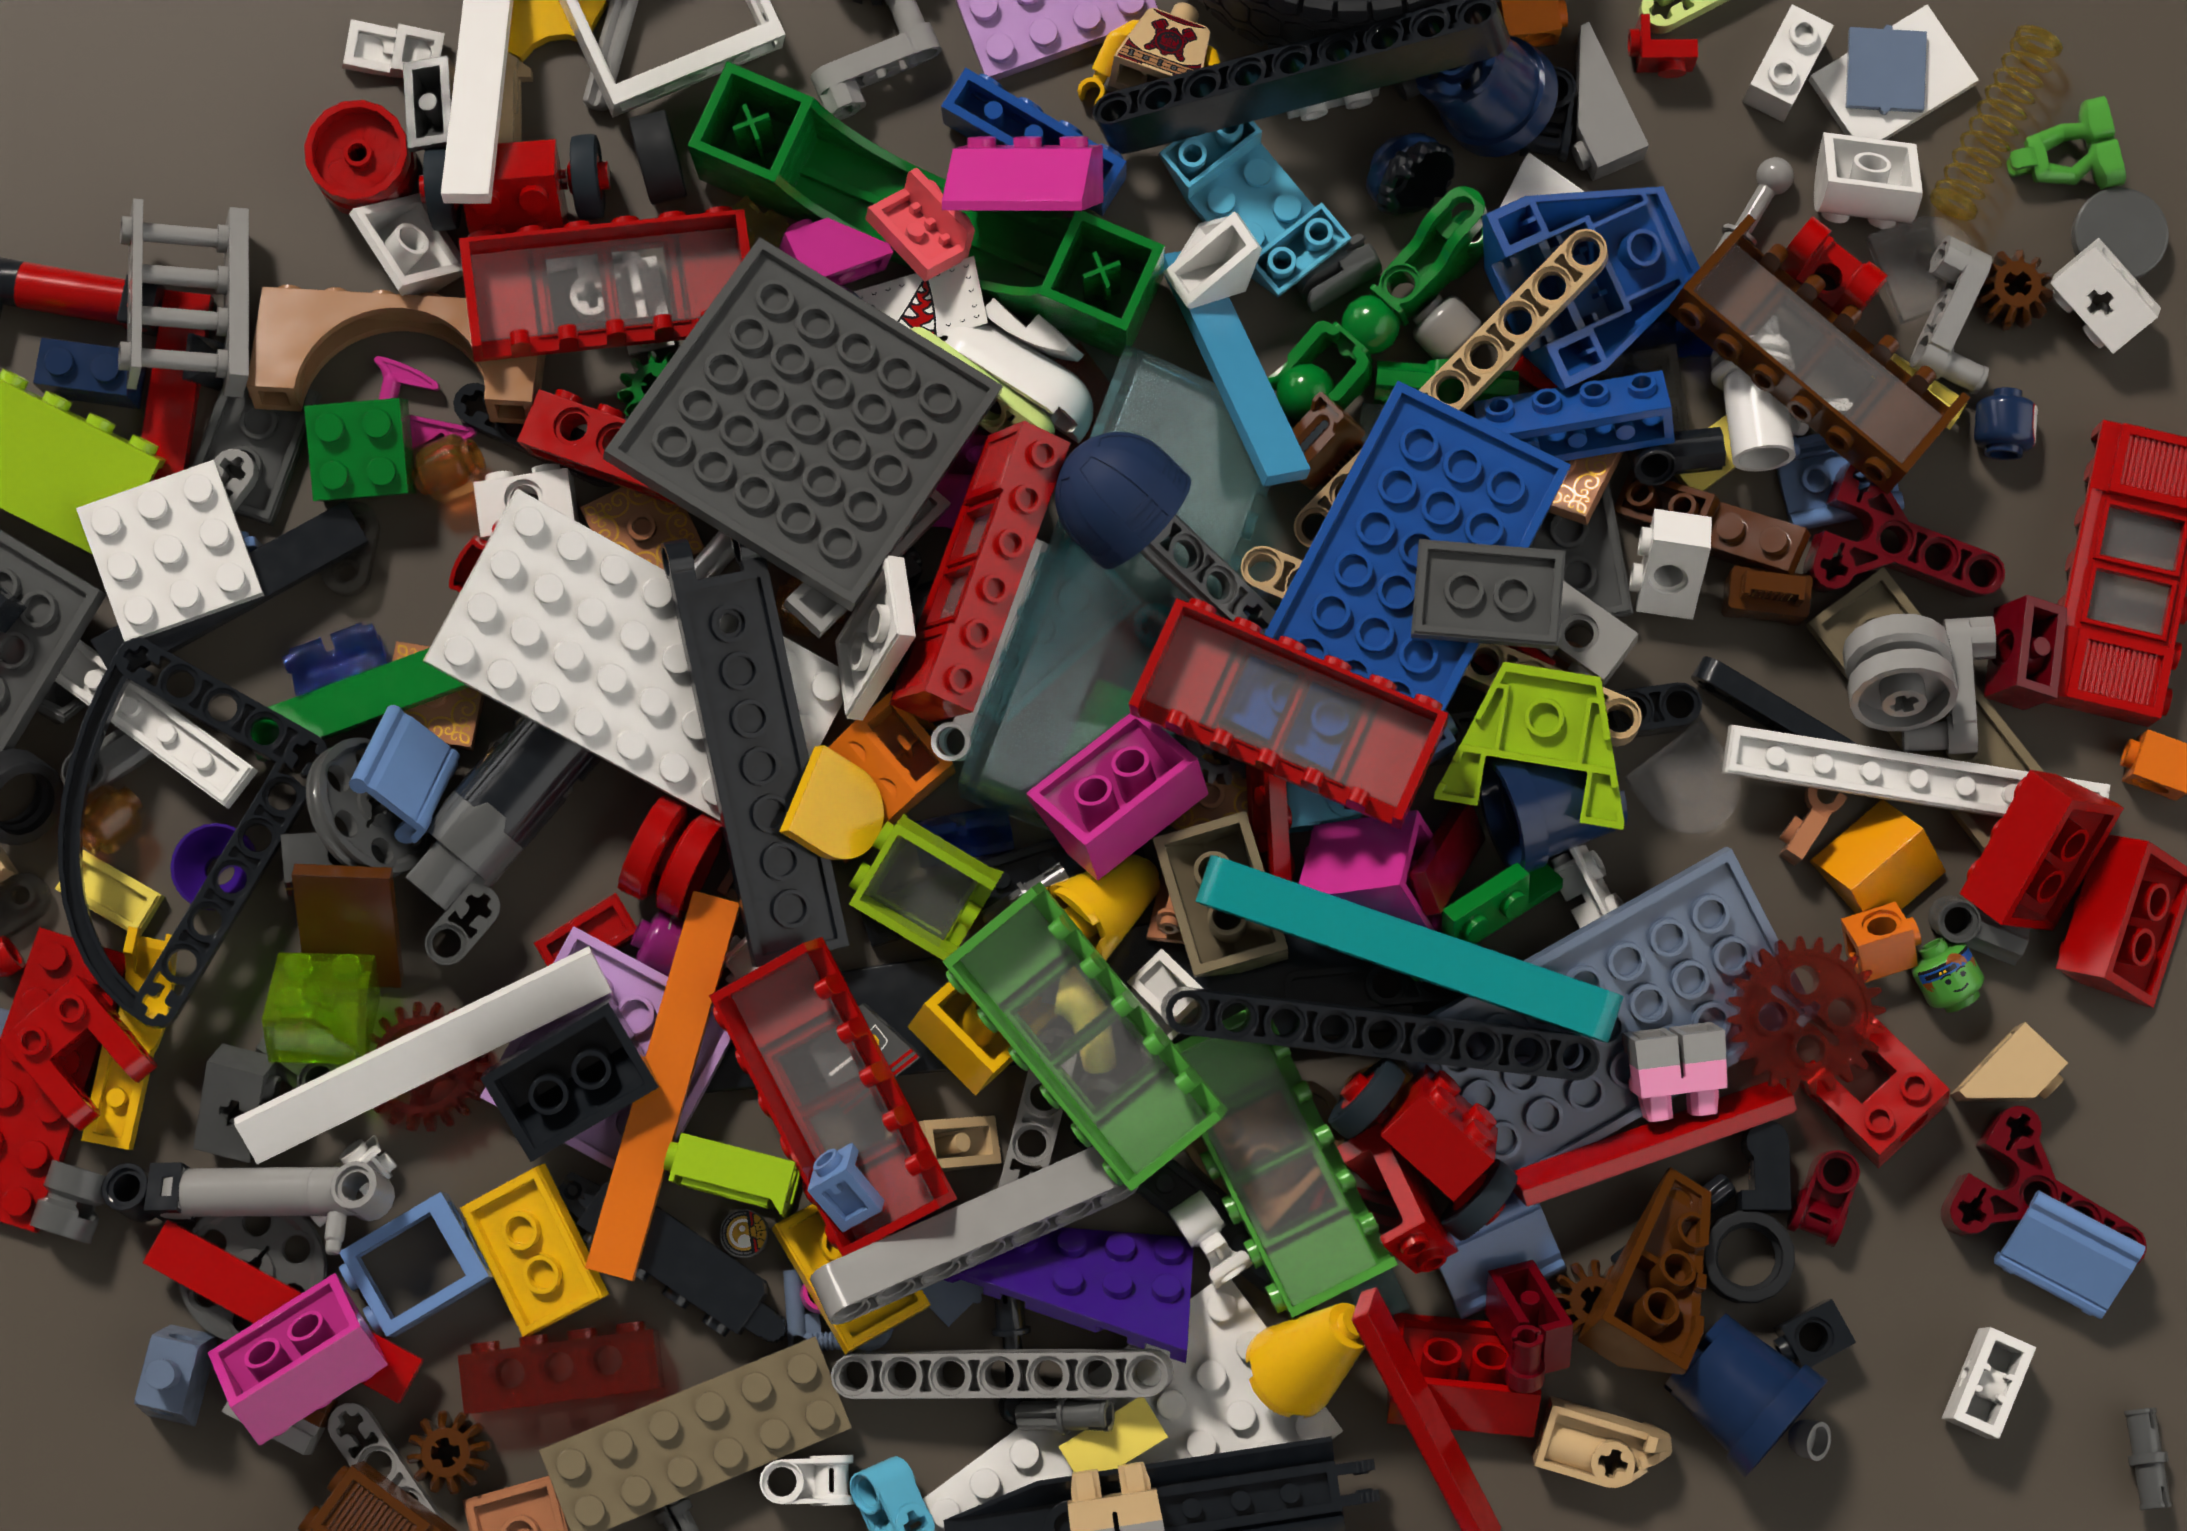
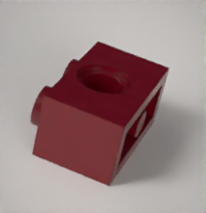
M2025 595L1994 608L1996 659H1988L1984 698L2021 710H2026L2057 698L2067 607Z

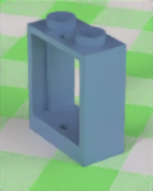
M444 1192L437 1193L344 1248L339 1253L344 1261V1264L339 1266V1270L345 1282L353 1292L360 1289L368 1303V1306L363 1308L367 1321L377 1334L383 1331L386 1337L395 1338L494 1279L475 1239L451 1197ZM432 1215L466 1276L394 1317L361 1257Z

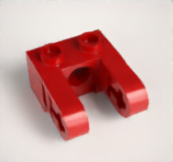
M1812 216L1786 248L1789 256L1780 268L1801 285L1811 274L1829 275L1834 280L1836 289L1831 291L1822 290L1817 298L1837 315L1849 304L1855 305L1863 312L1885 284L1888 275L1870 260L1866 264L1861 263L1834 241V238L1830 236L1832 230Z
M75 975L1 1037L0 1040L64 1117L79 1131H83L101 1113L94 1102L65 1069L64 1065L68 1062L66 1057L94 1035L119 1066L137 1083L142 1081L158 1066L90 980Z
M1864 1011L1847 1027V1031L1857 1045L1890 1076L1880 1088L1861 1104L1815 1060H1811L1794 1076V1079L1809 1098L1844 1131V1135L1879 1169L1948 1105L1950 1089L1876 1017Z

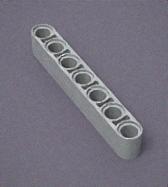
M1092 1146L833 1260L817 1269L811 1275L810 1281L830 1323L835 1325L844 1324L1116 1204L1132 1195L1138 1187L1131 1192L1125 1184L1117 1185L1107 1175L1102 1166L1105 1160Z
M1152 1348L861 1350L845 1355L836 1361L832 1368L831 1381L837 1393L850 1399L1129 1398L1155 1396L1169 1385L1173 1378L1174 1369L1172 1361L1167 1354ZM1093 1360L1104 1361L1111 1368L1112 1378L1108 1385H1096L1089 1378L1088 1368ZM1141 1360H1152L1159 1366L1161 1379L1157 1385H1145L1138 1378L1137 1366ZM852 1361L859 1362L867 1370L868 1378L864 1387H855L847 1378V1367ZM899 1361L908 1362L915 1369L916 1381L912 1387L902 1386L896 1380L894 1372ZM947 1361L957 1362L964 1369L965 1379L960 1387L951 1386L945 1381L943 1367ZM995 1361H1005L1013 1369L1014 1377L1010 1386H1000L993 1380L991 1368ZM1043 1361H1054L1061 1367L1063 1377L1059 1386H1049L1041 1379L1039 1370Z

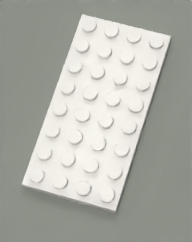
M519 489L515 490L422 662L721 822L670 583L665 571ZM729 614L722 616L720 628L726 633L735 631L737 627L736 619ZM783 636L810 759L814 747L821 745L843 703L839 667Z
M1231 1279L1217 1289L1211 1283L1190 1299L1186 1364L1171 1359L1170 1351L1149 1344L1146 1345L1145 1348L1161 1350L1167 1354L1173 1364V1378L1169 1385L1155 1396L1144 1397L1168 1438L1126 1464L1136 1462L1151 1464L1332 1436V1439H1334L1343 1430L1326 1407L1312 1417L1303 1418L1304 1416L1292 1415L1289 1418L1273 1412L1255 1394L1249 1381L1253 1373L1250 1361L1246 1364V1351L1251 1340L1267 1327ZM1129 1344L1124 1349H1136L1139 1347ZM1152 1360L1140 1361L1137 1366V1375L1140 1381L1149 1386L1157 1385L1161 1379L1159 1366ZM1104 1363L1089 1374V1378L1096 1385L1106 1386L1112 1378L1111 1368L1107 1363ZM1138 1397L1071 1398V1400L1091 1401L1110 1399L1114 1405V1411H1117ZM1019 1428L1014 1430L923 1498L928 1511L933 1517L934 1531H945L943 1520L1035 1481L1072 1476L1073 1470L1058 1446L1084 1430L1072 1431L1070 1435H1061L1058 1430H1021Z

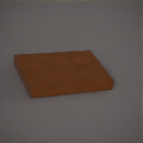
M294 864L291 876L305 983L401 988L404 971L392 868Z

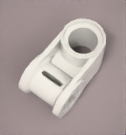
M853 1455L809 1456V1458L773 1461L761 1473L759 1482L761 1491L768 1500L776 1504H810V1506L853 1505L854 1501L852 1496L849 1495V1464L853 1463ZM779 1467H786L792 1470L797 1480L794 1491L786 1496H779L773 1493L769 1487V1476L773 1470ZM830 1468L834 1470V1492H830Z

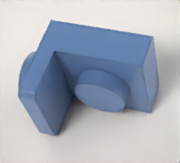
M853 1143L839 1150L829 1149L816 1159L807 1190L842 1232L881 1212L885 1201L856 1167L855 1164L859 1150Z

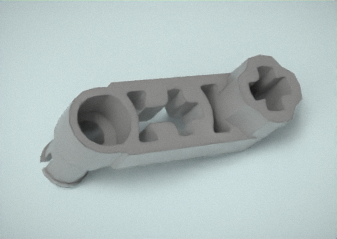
M885 0L900 32L897 36L829 62L811 74V81L822 106L837 119L849 118L866 106L861 88L914 68L933 59L941 52L942 48L930 22H925L916 0Z
M1950 235L1946 236L1936 248L1930 261L1929 273L1945 280V284L1917 340L1909 363L1910 367L1917 371L1921 366H1928L1936 373V379L1942 377L1969 390L1972 394H1977L1986 382L1989 368L1954 352V345L1990 271L1992 256Z
M1993 616L1944 619L1943 626L1950 639L1953 657L1951 665L1955 672L1958 689L1956 704L1950 710L1949 716L1945 717V721L1934 722L1929 726L1910 731H1902L1903 752L1947 750V754L1978 753L1973 660L1996 659V630Z

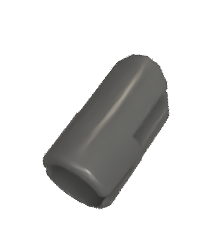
M1358 233L1352 236L1350 242L1293 285L1298 289V293L1307 302L1313 313L1382 273L1381 261L1371 244H1364V240L1367 238L1363 234Z

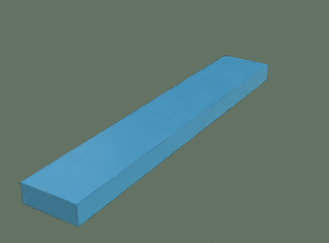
M1181 251L1164 254V270L1175 262ZM1166 278L1263 487L1307 479L1311 468L1230 298L1227 297L1189 309Z

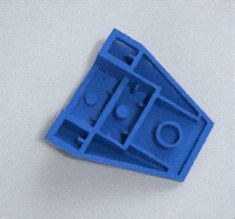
M1663 186L1524 196L1482 216L1484 270L1500 305L1577 230H1595L1606 241L1609 256L1604 269L1522 352L1523 356L1561 390L1605 371L1670 306L1683 286L1700 269ZM1584 241L1576 245L1572 256L1577 263L1590 265L1598 259L1600 249L1595 243ZM1548 276L1540 283L1539 293L1548 300L1558 299L1565 292L1566 283L1559 276ZM1516 310L1508 315L1507 321L1513 334H1524L1531 327L1532 317L1526 311Z

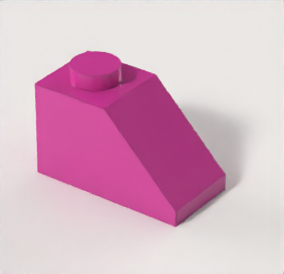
M828 217L816 222H812L811 219H804L792 224L786 229L779 249L841 286L885 270L893 254L889 243Z

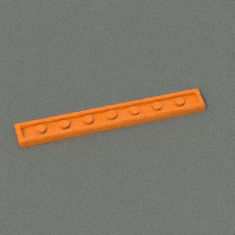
M697 891L692 893L646 1053V1059L659 1087L636 1100L631 1105L586 1262V1269L630 1281L635 1280L666 1171L664 1170L666 1153L670 1142L675 1140L713 1007L709 995L718 989L740 912L738 902Z

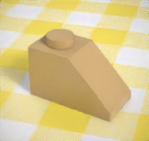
M2024 1022L2015 1026L1960 1083L1950 1096L1956 1102L2027 1101L2036 1098L2037 1095L2045 1099L2063 1082L2064 1078L2059 1072L2068 1062Z
M995 1115L918 1122L943 1172L1002 1163ZM885 1129L886 1138H889L893 1135L892 1132H889L887 1129Z

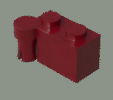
M1534 1260L1489 1270L1485 1314L1510 1354L1505 1364L1506 1384L1516 1392H1535L1543 1386L1546 1373L1570 1367L1573 1323Z

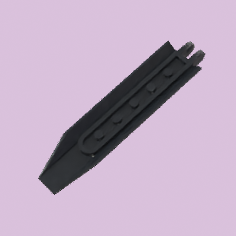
M1332 1436L1144 1464L1150 1478L1151 1487H1156L1165 1531H1346L1342 1507L1381 1501L1379 1490H1373L1372 1488L1340 1495L1337 1476L1368 1474L1371 1470L1376 1469L1374 1459L1335 1464ZM1118 1469L1098 1471L1102 1495L1121 1492ZM1072 1476L1035 1481L943 1520L945 1531H1070L1067 1503L1069 1500H1072ZM1113 1512L1115 1531H1120L1117 1513Z

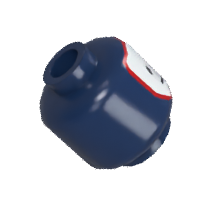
M2011 387L1994 389V395L1985 397L1977 403L1974 442L1978 447L1985 450V456L1998 460H2016L2023 457V452L2034 447L2038 408L2033 401L2022 397V390Z

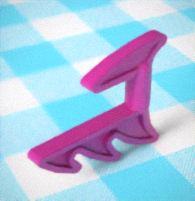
M376 356L374 358L383 376L379 399L398 398L401 384L431 391H439L441 388L440 384L417 369L386 357ZM410 415L413 450L444 435L435 444V448L438 451H444L461 445L475 437L477 433L472 427Z

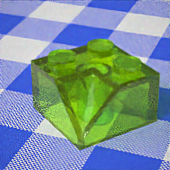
M278 953L262 1016L268 1062L347 1064L369 1053L381 998L375 955Z

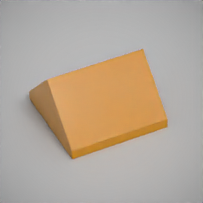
M1883 799L1809 861L1855 914L1895 901L1902 910L1946 872L1924 828Z

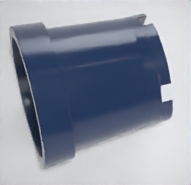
M1510 36L1508 47L1496 57L1415 78L1418 90L1440 112L1443 124L1451 135L1466 150L1483 157H1500L1512 154L1531 143L1548 124L1554 112L1558 96L1557 76L1550 60L1540 50L1514 36ZM1471 82V86L1464 90L1466 84Z
M1493 756L1486 757L1479 799L1490 837L1506 868L1518 862L1528 873L1544 867L1552 856L1619 830L1579 823L1587 772ZM1621 790L1620 797L1625 827L1628 817L1627 801L1624 790Z
M1725 1313L1705 1334L1706 1337L1697 1346L1687 1371L1683 1375L1672 1374L1665 1383L1664 1388L1728 1451L1726 1459L1746 1478L1813 1401L1828 1380L1806 1364L1800 1368Z

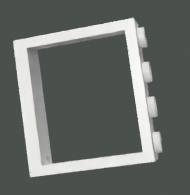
M559 0L612 117L722 73L727 61L739 66L781 49L786 35L770 0H745L757 24L756 27L616 84L578 0Z

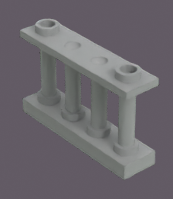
M133 199L130 216H122L120 224V244L128 245L127 342L120 341L118 370L127 371V389H137L141 367L215 373L216 378H224L223 396L243 398L249 376V209L230 207L226 224H218L217 229L144 223L143 199ZM143 242L216 248V253H224V266L218 265L217 270L142 264ZM142 283L215 289L216 294H224V308L217 307V311L214 312L142 306ZM142 325L213 330L216 336H224V349H217L216 354L142 348Z

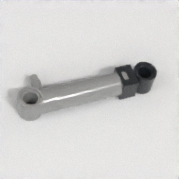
M360 1161L348 1162L341 1167L190 1168L182 1162L150 1163L149 1172L135 1164L125 1163L111 1169L102 1185V1196L107 1205L129 1219L141 1223L151 1221L154 1218H158L165 1223L166 1220L173 1222H196L197 1217L327 1216L324 1239L326 1241L325 1252L328 1255H338L341 1252L347 1216H356L360 1220L365 1221L378 1220L388 1213L395 1199L394 1187L391 1181L365 1162ZM369 1183L368 1192L364 1197L357 1200L358 1190L364 1184ZM140 1185L139 1193L130 1201L131 1192Z

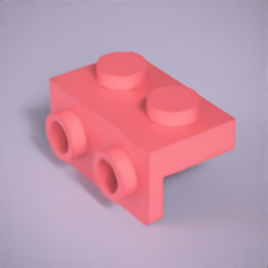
M915 168L908 172L904 189L868 207L866 221L926 282L968 258L975 228L964 212L959 210H942L943 194L941 189L918 168Z

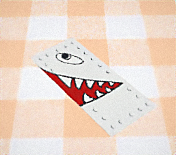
M974 256L965 258L961 263L926 282L915 273L854 291L863 301L909 329L922 327L939 338L943 337L942 333L951 328H974L988 323Z

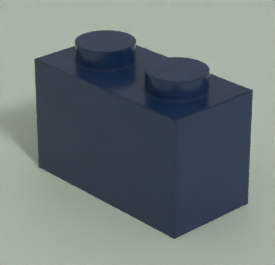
M41 338L33 384L44 394L47 390L67 400L140 409L147 367H141L137 389H127V371L118 370L119 348Z

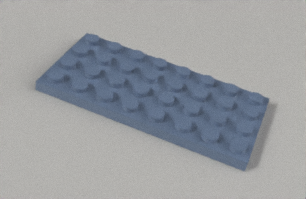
M1724 847L1524 960L1525 962L1624 996L1609 1043L1588 1038L1596 1044L1600 1054L1598 1069L1592 1076L1584 1080H1568L1403 1060L1412 1078L1426 1064L1436 1073L1439 1070L1446 1072L1459 1085L1461 1089L1459 1094L1472 1106L1475 1103L1484 1106L1497 1122L1495 1125L1498 1128L1495 1159L1501 1160L1514 1171L1599 1141L1642 1117L1638 1096L1629 1090L1631 1074L1628 1054L1624 1052L1622 1033L1658 1028L1669 1030V1027L1712 1022L1725 1030L1728 1068L1818 1017L1733 850L1729 847ZM1461 995L1428 1014L1430 1016L1571 1032L1466 995ZM1428 1026L1419 1033L1417 1043L1422 1052H1429L1438 1045L1440 1036L1435 1026ZM1476 1032L1468 1038L1466 1051L1471 1058L1479 1057L1486 1051L1488 1046L1486 1035L1483 1032ZM1524 1038L1517 1043L1514 1050L1517 1062L1526 1063L1534 1057L1536 1046L1532 1038ZM1579 1043L1568 1046L1564 1051L1563 1063L1567 1069L1579 1066L1583 1060L1584 1053ZM1680 1094L1671 1095V1099L1679 1096Z

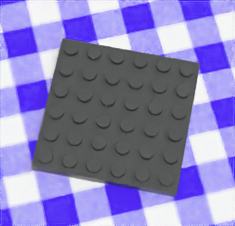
M759 237L606 447L603 459L852 612L877 576L885 558L892 554L1000 396L1003 385Z

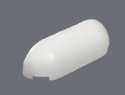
M990 321L987 324L974 328L955 327L942 333L943 337H940L941 340L1044 411L1052 420L1055 429L1074 441L1081 442L1088 432L1093 419V402L1087 387L1074 373Z

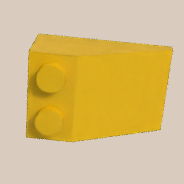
M948 982L923 1004L908 1025V1028L976 1096L1013 1061L1008 1051L1011 1045L999 1031L993 1033L984 1025L977 1014V1010L980 1007L968 993L962 995ZM1036 996L1018 1011L1037 1036L1059 1016L1054 1014L1055 1005L1042 1002V996Z

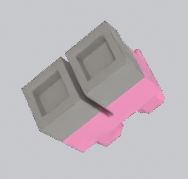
M1712 1022L1669 1027V1030L1658 1028L1622 1033L1624 1052L1628 1054L1631 1074L1629 1090L1638 1096L1643 1118L1649 1122L1673 1118L1671 1095L1686 1093L1687 1113L1690 1115L1717 1114L1718 1089L1728 1088L1726 1035L1723 1028Z

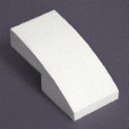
M351 19L342 69L403 78V63L441 57L445 33L398 24V28L395 29Z
M995 298L986 305V315L992 322L1037 351L1052 357L1078 362L1084 356L1080 350L1041 315L1038 314L1028 326H1025Z

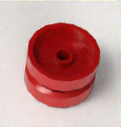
M365 100L343 101L323 111L310 126L304 144L305 164L326 200L340 212L349 215L353 208L409 196L412 193L418 176L417 154L408 150L407 135L398 119L382 105Z
M663 795L649 811L631 844L623 863L617 888L640 901L649 897L657 889L656 907L678 919H682L687 914L693 891L701 892L712 871L724 840L721 822L704 813L696 817L688 825V807Z

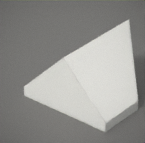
M1234 211L1230 216L1198 223L1175 262L1164 270L1163 273L1185 306L1193 309L1246 292L1262 247L1239 214Z
M1160 949L1127 981L1132 987V994L1169 1039L1174 1042L1181 1033L1176 1032L1165 1023L1161 1015V1003L1164 996L1176 987L1203 988L1163 949ZM1190 997L1178 1000L1173 1007L1175 1021L1181 1024L1192 1021L1198 1011L1196 1001ZM1140 1045L1144 1068L1152 1059Z

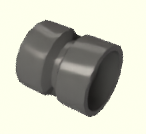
M52 1159L43 1184L49 1193L47 1197L38 1199L30 1226L91 1244L100 1219L95 1213V1208L105 1204L102 1196V1185L106 1176Z

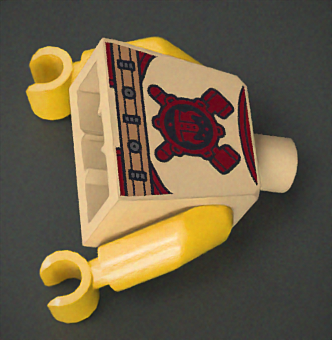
M1184 2L1175 4L1171 13L1156 8L1147 9L1140 20H1131L1108 33L1092 66V69L1095 70L1093 77L1082 80L1078 86L1077 91L1080 100H1084L1086 92L1090 88L1096 87L1100 89V94L1095 100V105L1101 97L1108 94L1104 86L1108 77H1110L1109 86L1121 90L1221 63L1217 50L1208 45L1210 30L1207 26L1197 23L1199 18L1197 9Z

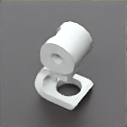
M1201 1190L1168 1211L1190 1247H1200L1204 1252L1211 1268L1209 1278L1216 1289L1253 1265L1246 1251L1235 1252L1228 1246L1220 1233L1222 1228L1225 1227V1223Z

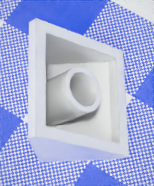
M420 193L353 208L349 213L401 296L419 295L425 292L435 293L463 276L461 256L458 248L447 231L433 230L427 206L422 204Z

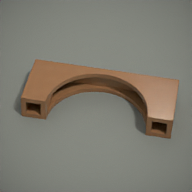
M281 285L279 287H262L246 386L255 409L302 411L306 394L314 378L323 366L338 352L361 339L373 335L395 331L418 332L437 337L452 344L473 362L484 380V401L490 422L524 424L538 389H542L546 355L474 362L466 297H442L431 292L401 296V294H395L387 290H375L368 293L350 292L339 287L314 290L301 289L295 285Z

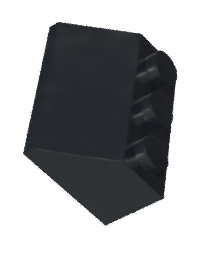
M612 997L605 999L484 1070L480 1077L530 1162L659 1087L634 1033Z

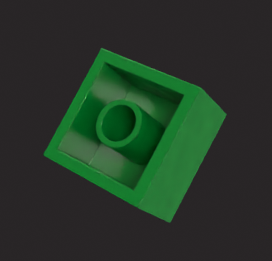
M390 398L304 406L313 501L417 494L408 399Z

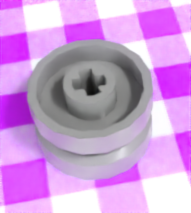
M1890 614L1872 619L1855 628L1845 640L1842 654L1845 673L1849 680L1847 686L1849 705L1855 719L1867 727L1882 731H1910L1929 726L1944 718L1955 706L1958 689L1955 672L1951 665L1953 657L1950 639L1945 627L1934 619L1917 614Z

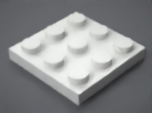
M214 459L76 508L124 642L132 638L143 639L265 596Z

